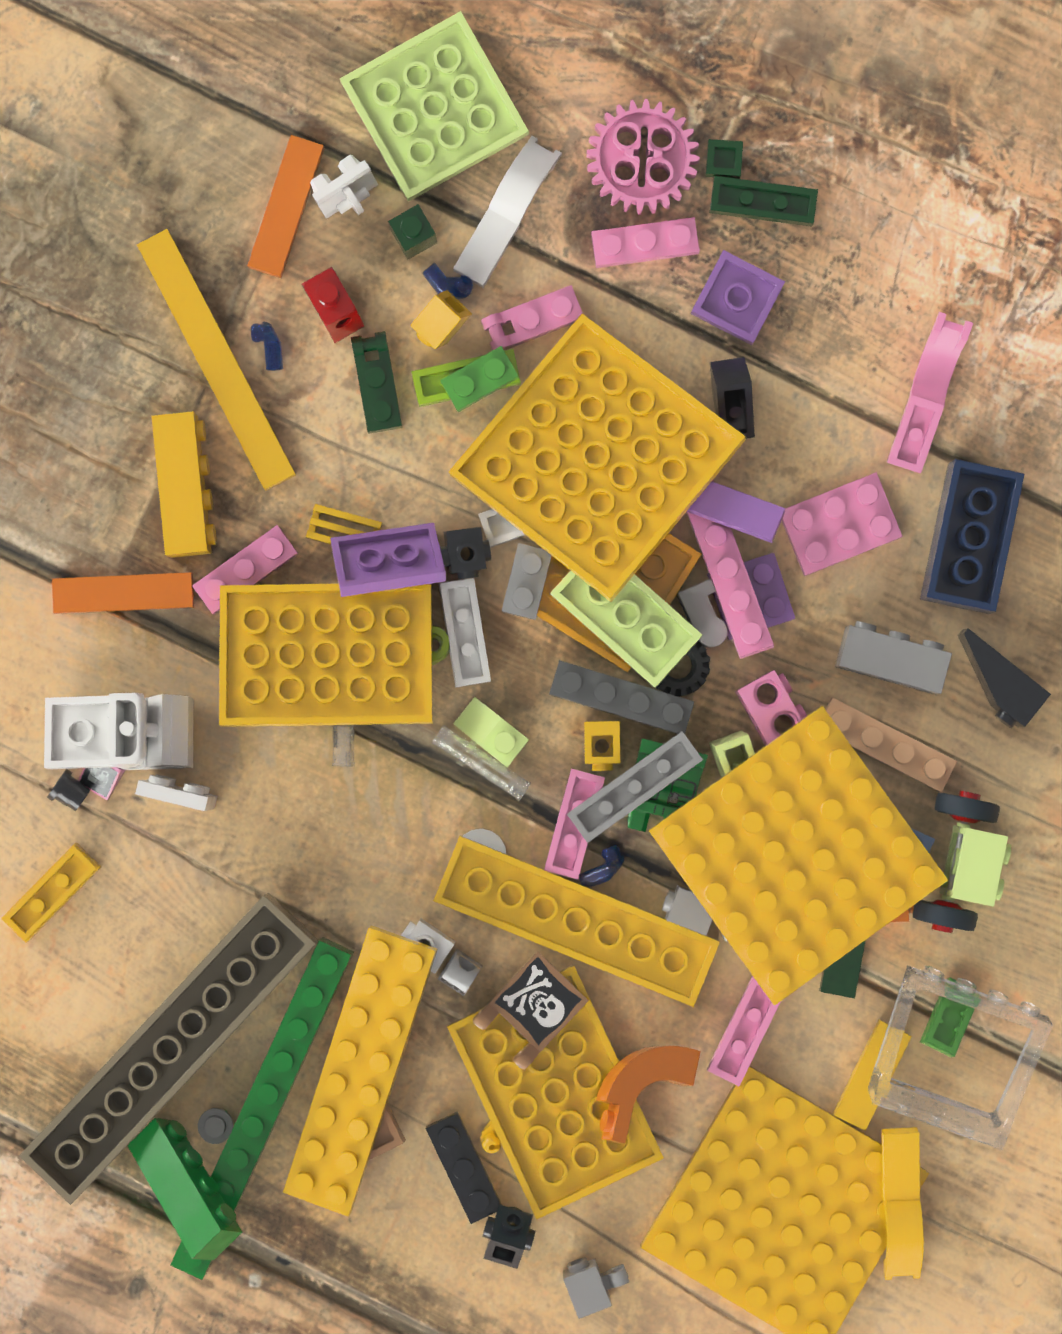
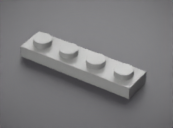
M681 731L567 813V815L588 843L703 759L683 731Z

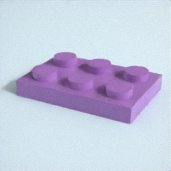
M434 523L330 538L341 597L446 581V571Z

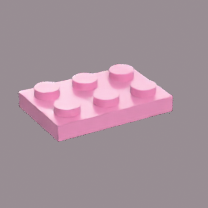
M877 472L785 509L781 520L804 576L903 537Z

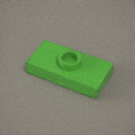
M947 978L920 1042L949 1057H955L981 993L952 978Z

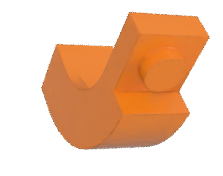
M652 1046L637 1050L620 1060L605 1077L596 1101L609 1104L608 1110L603 1112L600 1121V1130L603 1131L601 1139L616 1143H626L634 1103L641 1091L648 1085L662 1080L682 1086H694L701 1051L682 1046Z

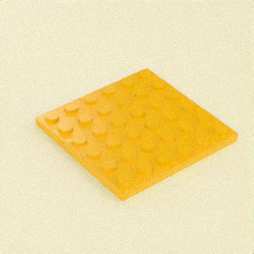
M581 314L449 470V474L612 602L746 439L742 433L584 314Z
M823 706L817 708L648 830L774 1006L948 881Z
M749 1066L740 1086L733 1085L640 1247L784 1334H836L887 1247L886 1215L882 1196V1144ZM920 1167V1189L929 1175V1172Z

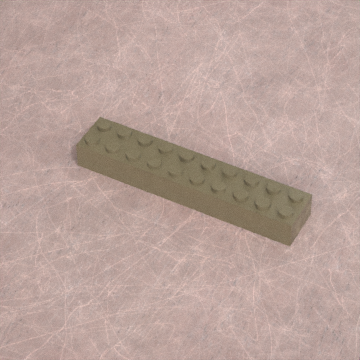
M270 893L265 894L19 1157L71 1205L319 940Z

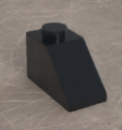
M740 357L710 362L715 414L742 433L745 439L755 437L752 381L745 358Z

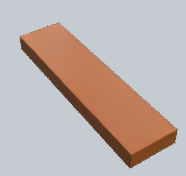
M290 135L247 265L248 268L282 279L312 188L310 182L316 176L325 149L324 145Z
M193 573L53 578V613L194 608Z

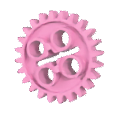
M645 99L642 108L637 109L635 102L630 100L629 111L625 112L623 107L617 105L616 117L607 112L604 115L607 126L599 123L595 125V131L600 137L590 136L589 143L596 147V149L587 150L586 157L596 161L588 164L587 170L588 172H598L593 177L592 184L599 185L603 183L604 186L600 191V196L603 197L611 193L613 195L611 199L612 206L621 200L624 201V212H627L631 204L636 205L638 215H641L643 206L648 205L650 211L654 214L659 202L665 209L669 208L670 196L677 201L681 200L682 195L679 188L689 191L691 184L685 177L695 178L697 171L689 165L698 164L700 159L699 156L690 153L697 150L699 144L698 142H688L693 136L694 130L687 129L683 131L682 128L686 118L682 117L675 121L673 119L675 108H671L665 114L662 112V102L660 101L655 109H650L649 101ZM646 127L648 129L646 157L648 158L645 166L644 187H639L640 159L638 155L641 146V128ZM623 132H628L634 135L636 141L632 145L626 146L622 145L617 137ZM657 134H663L669 138L670 144L660 148L654 145L652 138ZM626 166L632 169L634 176L629 180H621L616 176L615 171L619 167ZM660 168L667 172L669 178L664 182H656L651 178L650 172Z

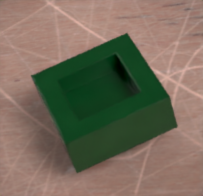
M708 139L705 177L720 176L740 179L743 141Z

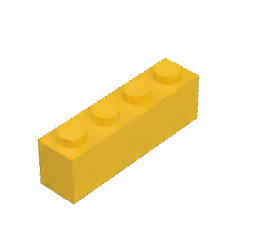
M193 411L151 416L165 555L174 558L212 554L211 545H216L215 525L209 524L208 510H213L211 489H205L204 476L210 474L208 456L202 455L201 441H206L204 420H199Z

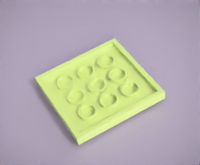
M461 11L340 78L342 86L408 202L529 135L525 123Z

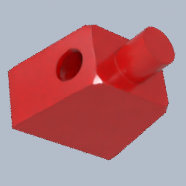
M333 267L302 283L304 291L334 343L365 327ZM349 318L346 322L337 325L340 321Z

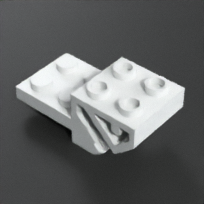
M112 693L109 696L45 698L44 768L118 767L123 770L193 768L194 699L189 696L168 694L144 698L143 693Z

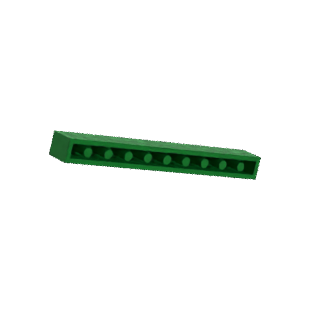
M324 937L318 941L211 1175L219 1185V1193L226 1205L231 1207L234 1212L239 1205L354 951ZM181 1241L170 1266L203 1280L213 1260L192 1259Z

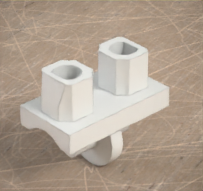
M349 155L340 161L338 168L342 175L331 181L327 174H320L311 180L310 183L314 191L312 196L326 219L338 211L343 214L350 208H353L358 215L364 212L360 202L369 197L368 191L378 185L365 160L360 162L353 155Z

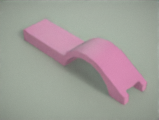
M942 312L938 313L921 355L910 396L887 459V463L918 473L922 472L945 406V398L954 368L973 326V323L965 321L964 326L945 320L947 314Z

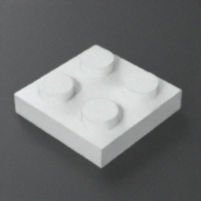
M157 774L155 776L150 775L148 780H138L136 795L201 811L213 810L215 808L217 796L209 794L210 787L195 783H184V787L175 786L176 779Z

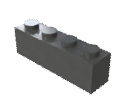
M560 660L549 695L675 734H679L681 731L685 734L694 706V701Z

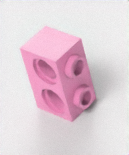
M775 670L766 673L735 691L765 746L781 735L774 727L775 719L779 715L788 716L792 721V726L807 716L803 707L800 704L795 706L788 694L793 690L783 673L777 675ZM763 684L770 685L775 691V698L770 704L761 703L757 697V690Z

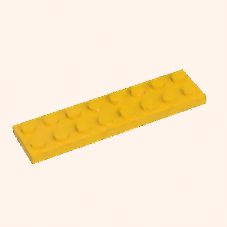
M461 835L458 838L433 900L436 903L692 1007L696 1003L720 941L667 921L660 916L552 872L545 871L542 868Z
M372 925L368 928L283 1193L347 1217L352 1213L438 950L437 948Z

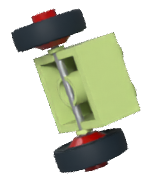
M960 790L959 796L938 793L936 797L935 810L949 814L954 820L961 821V823L957 822V825H953L944 869V875L948 881L942 884L940 894H943L941 898L945 900L937 899L932 902L920 900L914 905L913 918L932 923L931 929L947 933H953V928L974 931L978 913L963 909L958 903L952 901L959 899L994 907L995 900H1000L1002 897L1004 879H1000L1002 866L1007 865L1009 862L1011 844H1007L1008 836L971 829L970 825H968V823L976 824L981 821L997 823L1000 806L981 801L980 794Z

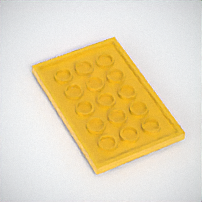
M339 584L220 585L219 725L221 727L433 724L431 584L341 597Z
M574 965L560 971V973L589 1001L526 1069L519 1068L513 1059L529 1041L500 1013L483 1030L473 1023V1018L482 1009L447 1025L536 1220L664 1159L637 1099L633 1106L626 1143H616L601 1139L603 1131L600 1130V1121L603 1112L608 1110L609 1104L596 1101L605 1077L619 1061Z

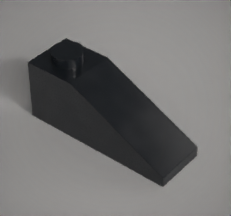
M970 629L961 630L958 638L990 706L998 711L995 717L1009 728H1012L1014 725L1026 727L1051 694Z

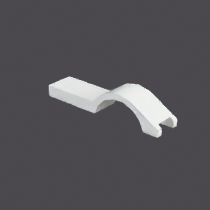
M534 136L530 137L506 172L488 210L453 268L456 273L482 288L486 285L516 234L523 216L540 185L554 169L562 155L558 150L552 153L538 145V139Z

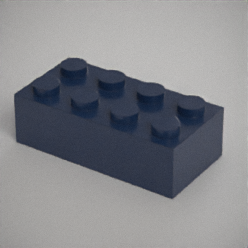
M958 459L948 464L920 600L985 614L996 612L1024 473Z

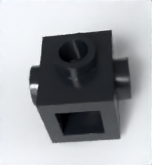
M481 527L443 532L445 546H440L444 567H448L451 574L457 573L458 579L479 577L478 570L487 569L486 561H491L489 540L483 541ZM464 547H467L470 551V556L467 560H463L461 557V550Z
M499 1205L495 1218L488 1216L482 1237L487 1238L488 1242L483 1259L517 1269L524 1250L530 1251L536 1232V1230L530 1229L533 1215L523 1212L516 1207Z

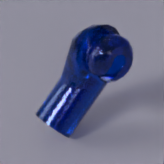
M433 263L422 272L437 294L448 290L455 298L463 299L468 297L473 289V281L470 277L466 275L446 277L436 263Z
M268 322L253 324L251 326L252 341H264L266 370L275 371L283 369L282 345L272 324Z
M613 845L604 849L602 857L605 859V863L579 874L582 886L592 888L613 878L625 861L624 854L621 855L619 846Z

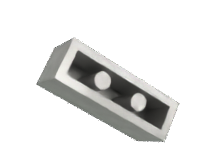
M856 621L855 626L849 625L845 627L835 664L836 668L935 695L942 693L952 653L943 651V644L930 640H924L922 645L909 641L910 635L890 630L889 636L875 632L877 626Z

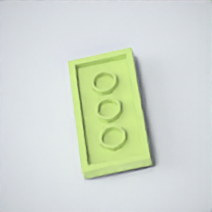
M572 571L550 593L552 597L654 688L661 683L703 636L635 574L612 602Z

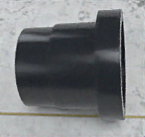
M66 769L47 798L51 801L56 799L63 805L76 811L90 792V789L72 777L71 774L73 772Z

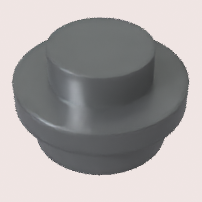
M211 1108L205 1111L198 1121L200 1136L211 1144H219L226 1141L233 1129L232 1117L221 1108Z

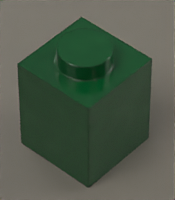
M419 204L388 221L390 230L407 260L437 244L436 234Z

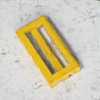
M315 504L306 538L331 545L330 538L333 537L315 533L317 526L347 535L366 533L320 520V514L372 527L373 531H380L383 523Z

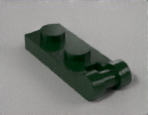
M377 332L374 337L363 339L361 335L351 337L368 434L403 428L386 332ZM378 350L379 360L366 362L365 352Z

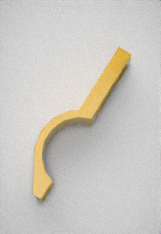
M917 1127L882 1129V1196L887 1227L886 1258H883L885 1280H892V1276L912 1275L913 1279L920 1278L924 1252V1233L920 1202L919 1131Z

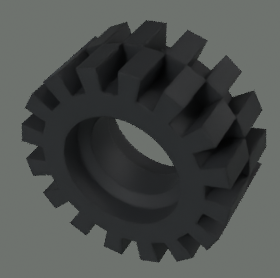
M698 640L687 653L692 667L686 677L676 679L667 675L656 689L678 697L697 691L705 683L710 672V657L707 655L705 646Z

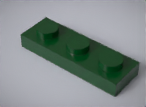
M714 176L709 213L812 227L815 218L818 189Z

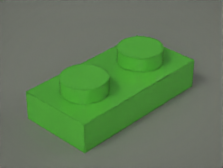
M502 346L440 381L457 412H460L517 380L519 376Z

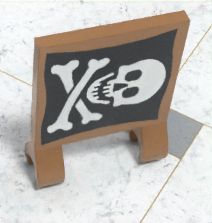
M537 951L473 1018V1023L482 1030L486 1029L500 1013L529 1041L513 1059L519 1068L526 1069L589 1000Z

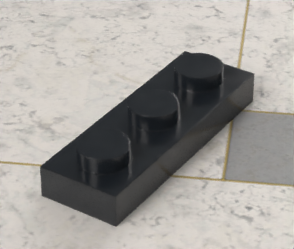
M458 1111L426 1126L425 1129L470 1224L496 1213L498 1206L502 1204Z

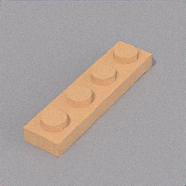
M835 698L830 699L825 710L854 749L942 793L958 761Z

